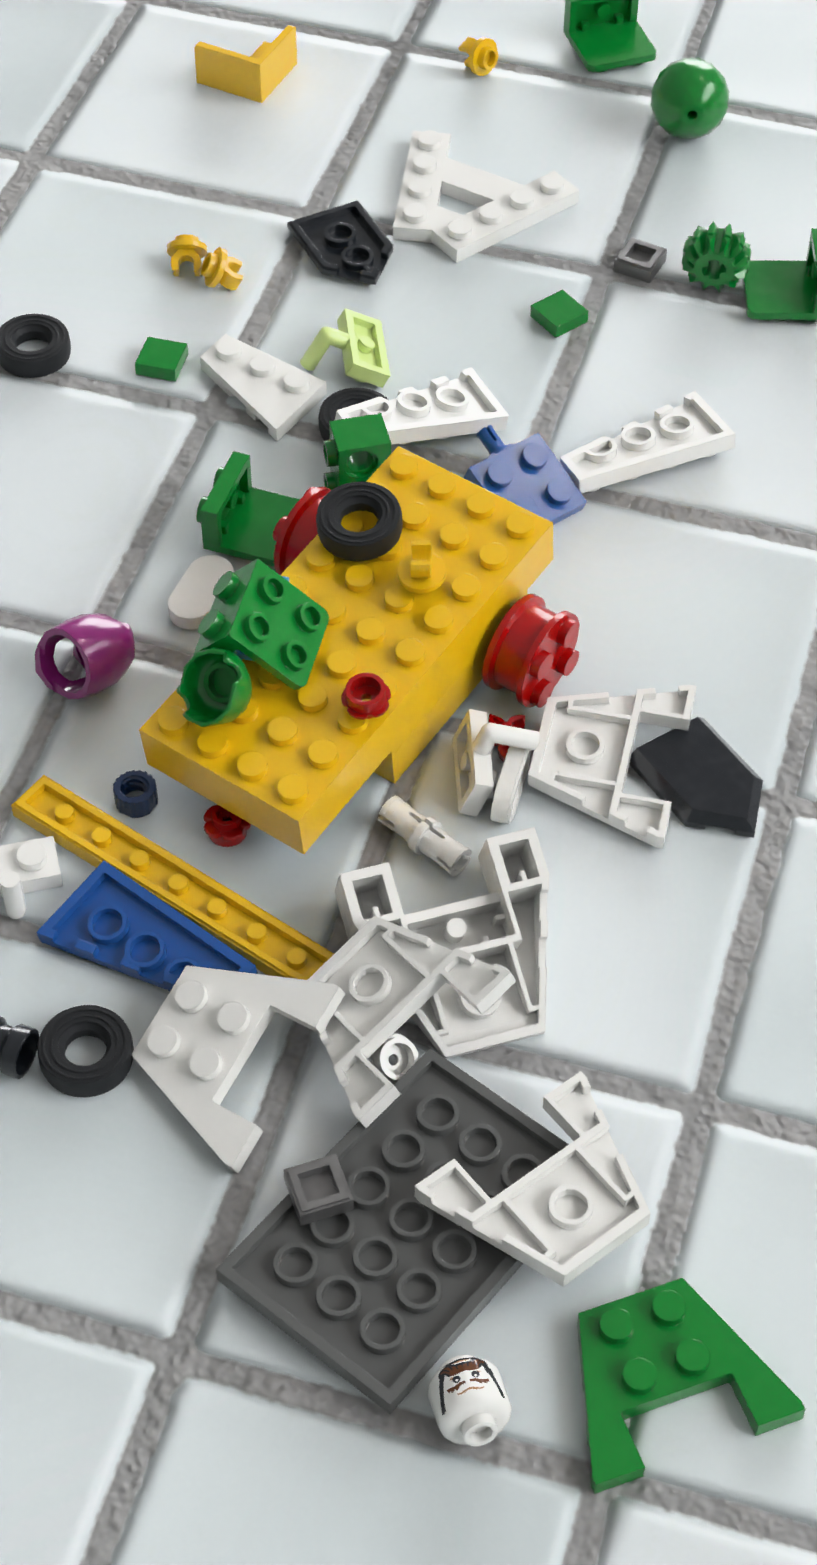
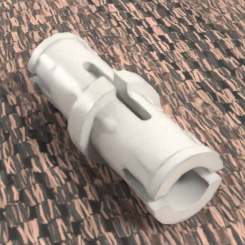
M398 796L391 797L382 806L379 812L381 816L378 817V821L407 841L409 849L417 855L424 854L431 858L451 876L460 874L466 868L471 859V849L456 841L442 830L441 823L435 818H426Z

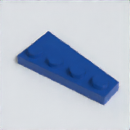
M104 860L36 932L42 943L171 991L186 965L258 974L255 964Z

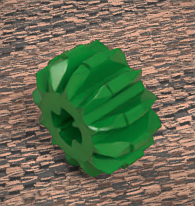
M714 221L708 229L698 226L693 236H688L683 248L682 270L688 272L689 282L701 281L702 290L706 289L709 285L715 286L719 293L724 288V284L735 289L739 279L745 278L750 266L751 244L745 243L744 232L732 233L731 224H728L724 229L718 228Z

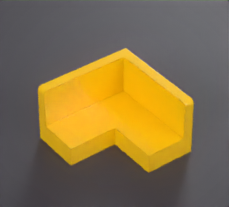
M288 25L272 43L264 41L251 56L199 41L194 46L197 83L262 103L297 65L296 27Z

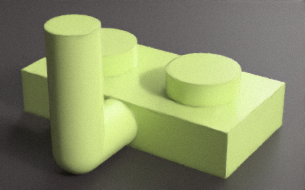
M345 308L337 319L339 330L331 327L321 328L300 360V363L305 369L313 371L331 345L342 349L346 376L352 377L358 382H367L383 388L390 378V370L381 321Z

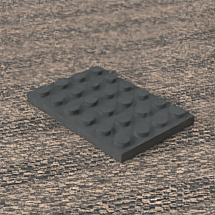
M431 1048L394 1084L401 1095L367 1128L358 1122L325 1156L337 1155L354 1199V1210L301 1226L291 1197L288 1194L216 1268V1276L219 1282L389 1414L394 1411L523 1264L421 1204L415 1198V1185L452 1159H455L490 1198H494L569 1145Z

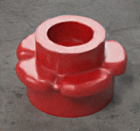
M360 673L350 678L341 695L342 705L347 707L348 714L360 720L377 718L383 715L389 708L388 700L391 698L389 687L378 675L373 673Z
M219 805L211 806L203 817L206 822L204 824L205 833L213 843L222 847H232L240 844L245 839L247 830L251 827L250 823Z

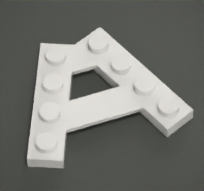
M432 130L413 131L393 224V240L433 243L454 262L458 263L579 202V189L556 171L548 173L526 185H522L448 158L451 147V134L438 133ZM441 194L479 208L464 215L439 206Z

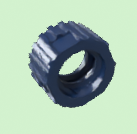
M132 770L116 778V782L113 784L115 805L119 812L131 818H140L150 814L158 804L157 785L152 775H149L146 771ZM132 791L144 792L142 795L136 797L126 796L128 793Z

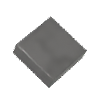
M630 238L614 260L613 271L651 283L666 261L667 249Z
M336 1154L283 1169L284 1181L301 1226L354 1210V1199Z

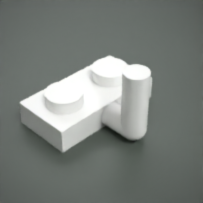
M468 709L452 738L458 811L460 814L477 816L487 798L492 799L498 782V773L496 770H492L491 756L494 744L536 750L539 743L538 731L488 723L487 712Z
M54 836L0 846V898L4 900L6 914L11 919H20L26 912L24 893L63 886Z

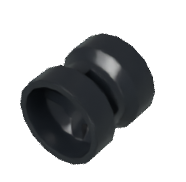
M0 1016V1071L16 1079L23 1078L35 1059L40 1037L39 1032L35 1028L23 1024L12 1027L7 1024L6 1019Z

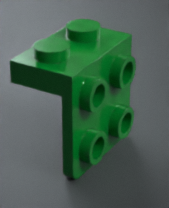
M565 0L563 32L588 71L605 72L609 69L629 65L636 66L656 59L655 47L637 22L639 0Z
M811 228L806 261H749V271L745 278L742 279L746 311L749 318L761 320H817V228Z
M233 451L225 467L218 468L211 492L208 497L203 496L197 508L196 519L197 522L201 523L203 549L250 561L258 558L266 565L274 567V550L276 541L273 540L274 528L282 517L288 516L300 499L253 488L250 455Z
M258 558L235 572L228 571L222 575L213 589L215 600L211 610L198 627V633L201 636L194 655L199 651L214 647L232 652L240 650L290 688L297 690L305 686L329 622L327 611Z

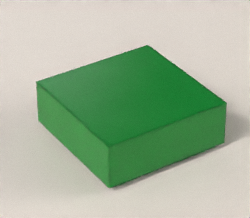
M562 289L532 304L530 317L557 338L587 323L588 310Z
M147 337L135 362L136 375L176 382L188 356V344Z

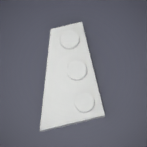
M224 334L200 356L201 370L229 397H237L245 405L246 413L253 420L260 419L268 427V434L276 442L327 395L326 381L227 334Z

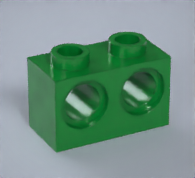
M382 413L329 421L330 440L323 441V453L326 466L330 467V472L324 473V486L333 490L338 486L351 482H366L391 455V440Z

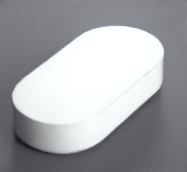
M216 555L202 556L191 563L168 599L169 617L176 626L190 630L198 629L203 618L210 612L215 600L213 589L217 581L226 572H233L231 563L227 559Z
M509 746L493 797L491 808L492 821L505 824L512 822L528 775L532 750Z

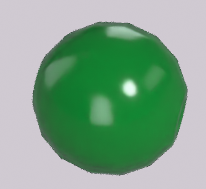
M683 58L670 63L659 73L652 88L650 105L656 121L668 134L680 139H697L710 134L721 124L727 113L730 92L724 76L712 63L700 58Z

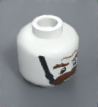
M460 1355L448 1359L441 1365L429 1383L428 1397L437 1425L444 1438L453 1443L470 1446L485 1445L491 1442L510 1420L512 1406L497 1367L486 1359L476 1358L471 1355Z

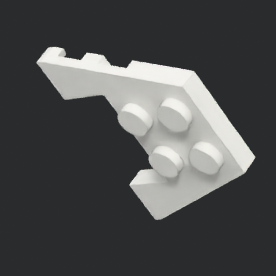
M680 685L678 686V691L656 693L655 688L637 689L636 695L609 697L608 692L548 697L539 729V743L536 750H534L528 772V785L645 843L663 849L672 802L625 794L623 789L638 724L645 723L688 731L697 686Z
M373 916L308 979L311 981L334 983L340 986L345 993V996L323 1033L319 1034V1037L326 1046L334 1065L333 1069L340 1084L344 1087L351 1103V1110L359 1122L367 1128L401 1095L397 1088L368 1058L445 983L453 987L483 1015L516 982V979L506 967L496 963L494 965L487 964L475 959L471 953L458 948L452 950L432 942L425 935Z
M186 965L131 1056L219 1158L232 1171L239 1173L263 1131L256 1124L220 1106L221 1102L275 1013H279L322 1034L345 993L340 986L334 983Z
M581 1071L543 1097L542 1108L566 1132L573 1142L494 1198H490L455 1159H452L415 1185V1198L421 1204L563 1287L649 1224L651 1214L624 1155L619 1154L609 1133V1124L602 1109L598 1110L590 1093V1083Z

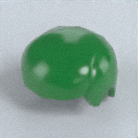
M214 647L195 653L184 665L181 684L177 687V693L184 699L187 706L183 716L194 724L208 727L232 722L247 709L252 696V683L244 662L237 654L230 650Z

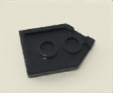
M359 201L350 202L287 222L290 232L320 272L325 275L376 285L393 252V244Z
M696 717L690 720L688 731L673 729L636 748L631 754L629 765L661 800L672 802L671 811L685 826L705 829L706 825L735 830V835L754 838L763 780L704 718Z

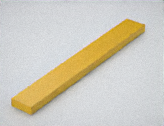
M45 775L37 780L11 805L13 816L46 837L54 836V841L96 868L103 860L255 964L256 969L266 975L308 980L334 955L328 949Z

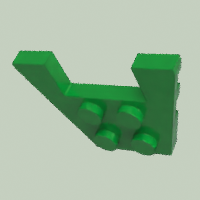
M683 1278L578 1313L577 1329L582 1387L585 1397L586 1434L590 1456V1482L594 1494L636 1480L644 1475V1463L625 1424V1419L727 1383L731 1385L755 1436L803 1419L806 1409L802 1401Z

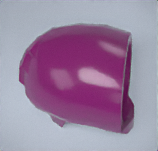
M82 614L70 618L44 632L35 651V671L49 689L68 699H81L95 695L116 684L128 671L135 658L133 630L128 623L120 622L106 614ZM67 638L74 644L73 655L86 671V677L71 681L59 673L53 656L55 646L60 640Z

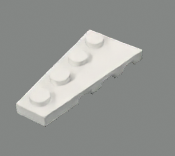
M471 367L460 371L459 378L451 381L445 376L433 379L429 388L416 391L412 386L399 390L397 398L389 401L383 397H377L336 411L335 420L382 413L391 445L477 434L484 427L487 428L488 425H492L495 431L506 430L509 415Z
M694 391L684 396L683 404L675 408L667 404L654 411L653 419L643 424L633 421L622 427L621 435L613 439L602 436L560 457V463L581 493L593 492L605 486L625 480H634L642 475L662 469L674 468L679 464L703 457H711L719 452L735 448V432Z

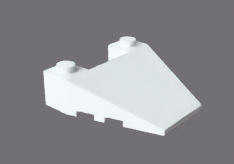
M535 827L486 838L478 858L489 894L404 915L389 862L339 874L334 892L348 940L373 916L425 935L432 942L452 950L458 948L471 953L475 959L487 964L494 965L496 963L502 965L516 979V982L483 1015L453 987L445 983L411 1016L412 1020L440 1055L446 1059L545 1033L547 967H545L546 939L548 937L547 893L549 891V871Z

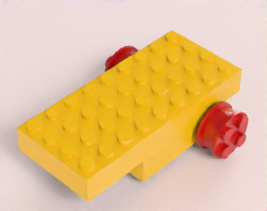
M400 446L392 452L366 481L388 489L396 497L401 507L403 522L401 535L396 545L386 554L367 561H348L334 556L323 546L317 532L316 514L321 500L331 491L323 486L310 487L295 504L288 516L282 517L274 528L273 540L276 541L274 567L276 572L281 576L289 577L292 585L323 607L329 615V622L307 684L294 690L256 662L242 659L251 678L252 696L247 709L234 721L201 727L186 720L183 713L187 710V706L176 689L139 729L148 765L302 854L307 852L373 772L395 784L482 679L484 684L493 690L506 688L516 693L517 701L527 708L534 706L541 708L546 704L547 698L551 696L554 687L562 675L568 676L575 668L579 659V651L575 650L580 627L578 617L569 611H562L557 614L547 609L543 598L536 594H528L527 591L553 560V522ZM355 511L345 515L341 525L348 531L362 532L373 528L378 519L371 512ZM411 541H431L432 553L438 555L446 565V579L437 590L418 594L406 590L398 580V565L404 557L412 553ZM360 673L378 675L391 692V698L388 700V710L380 717L365 720L350 716L347 712V707L343 706L341 701V695L350 678Z

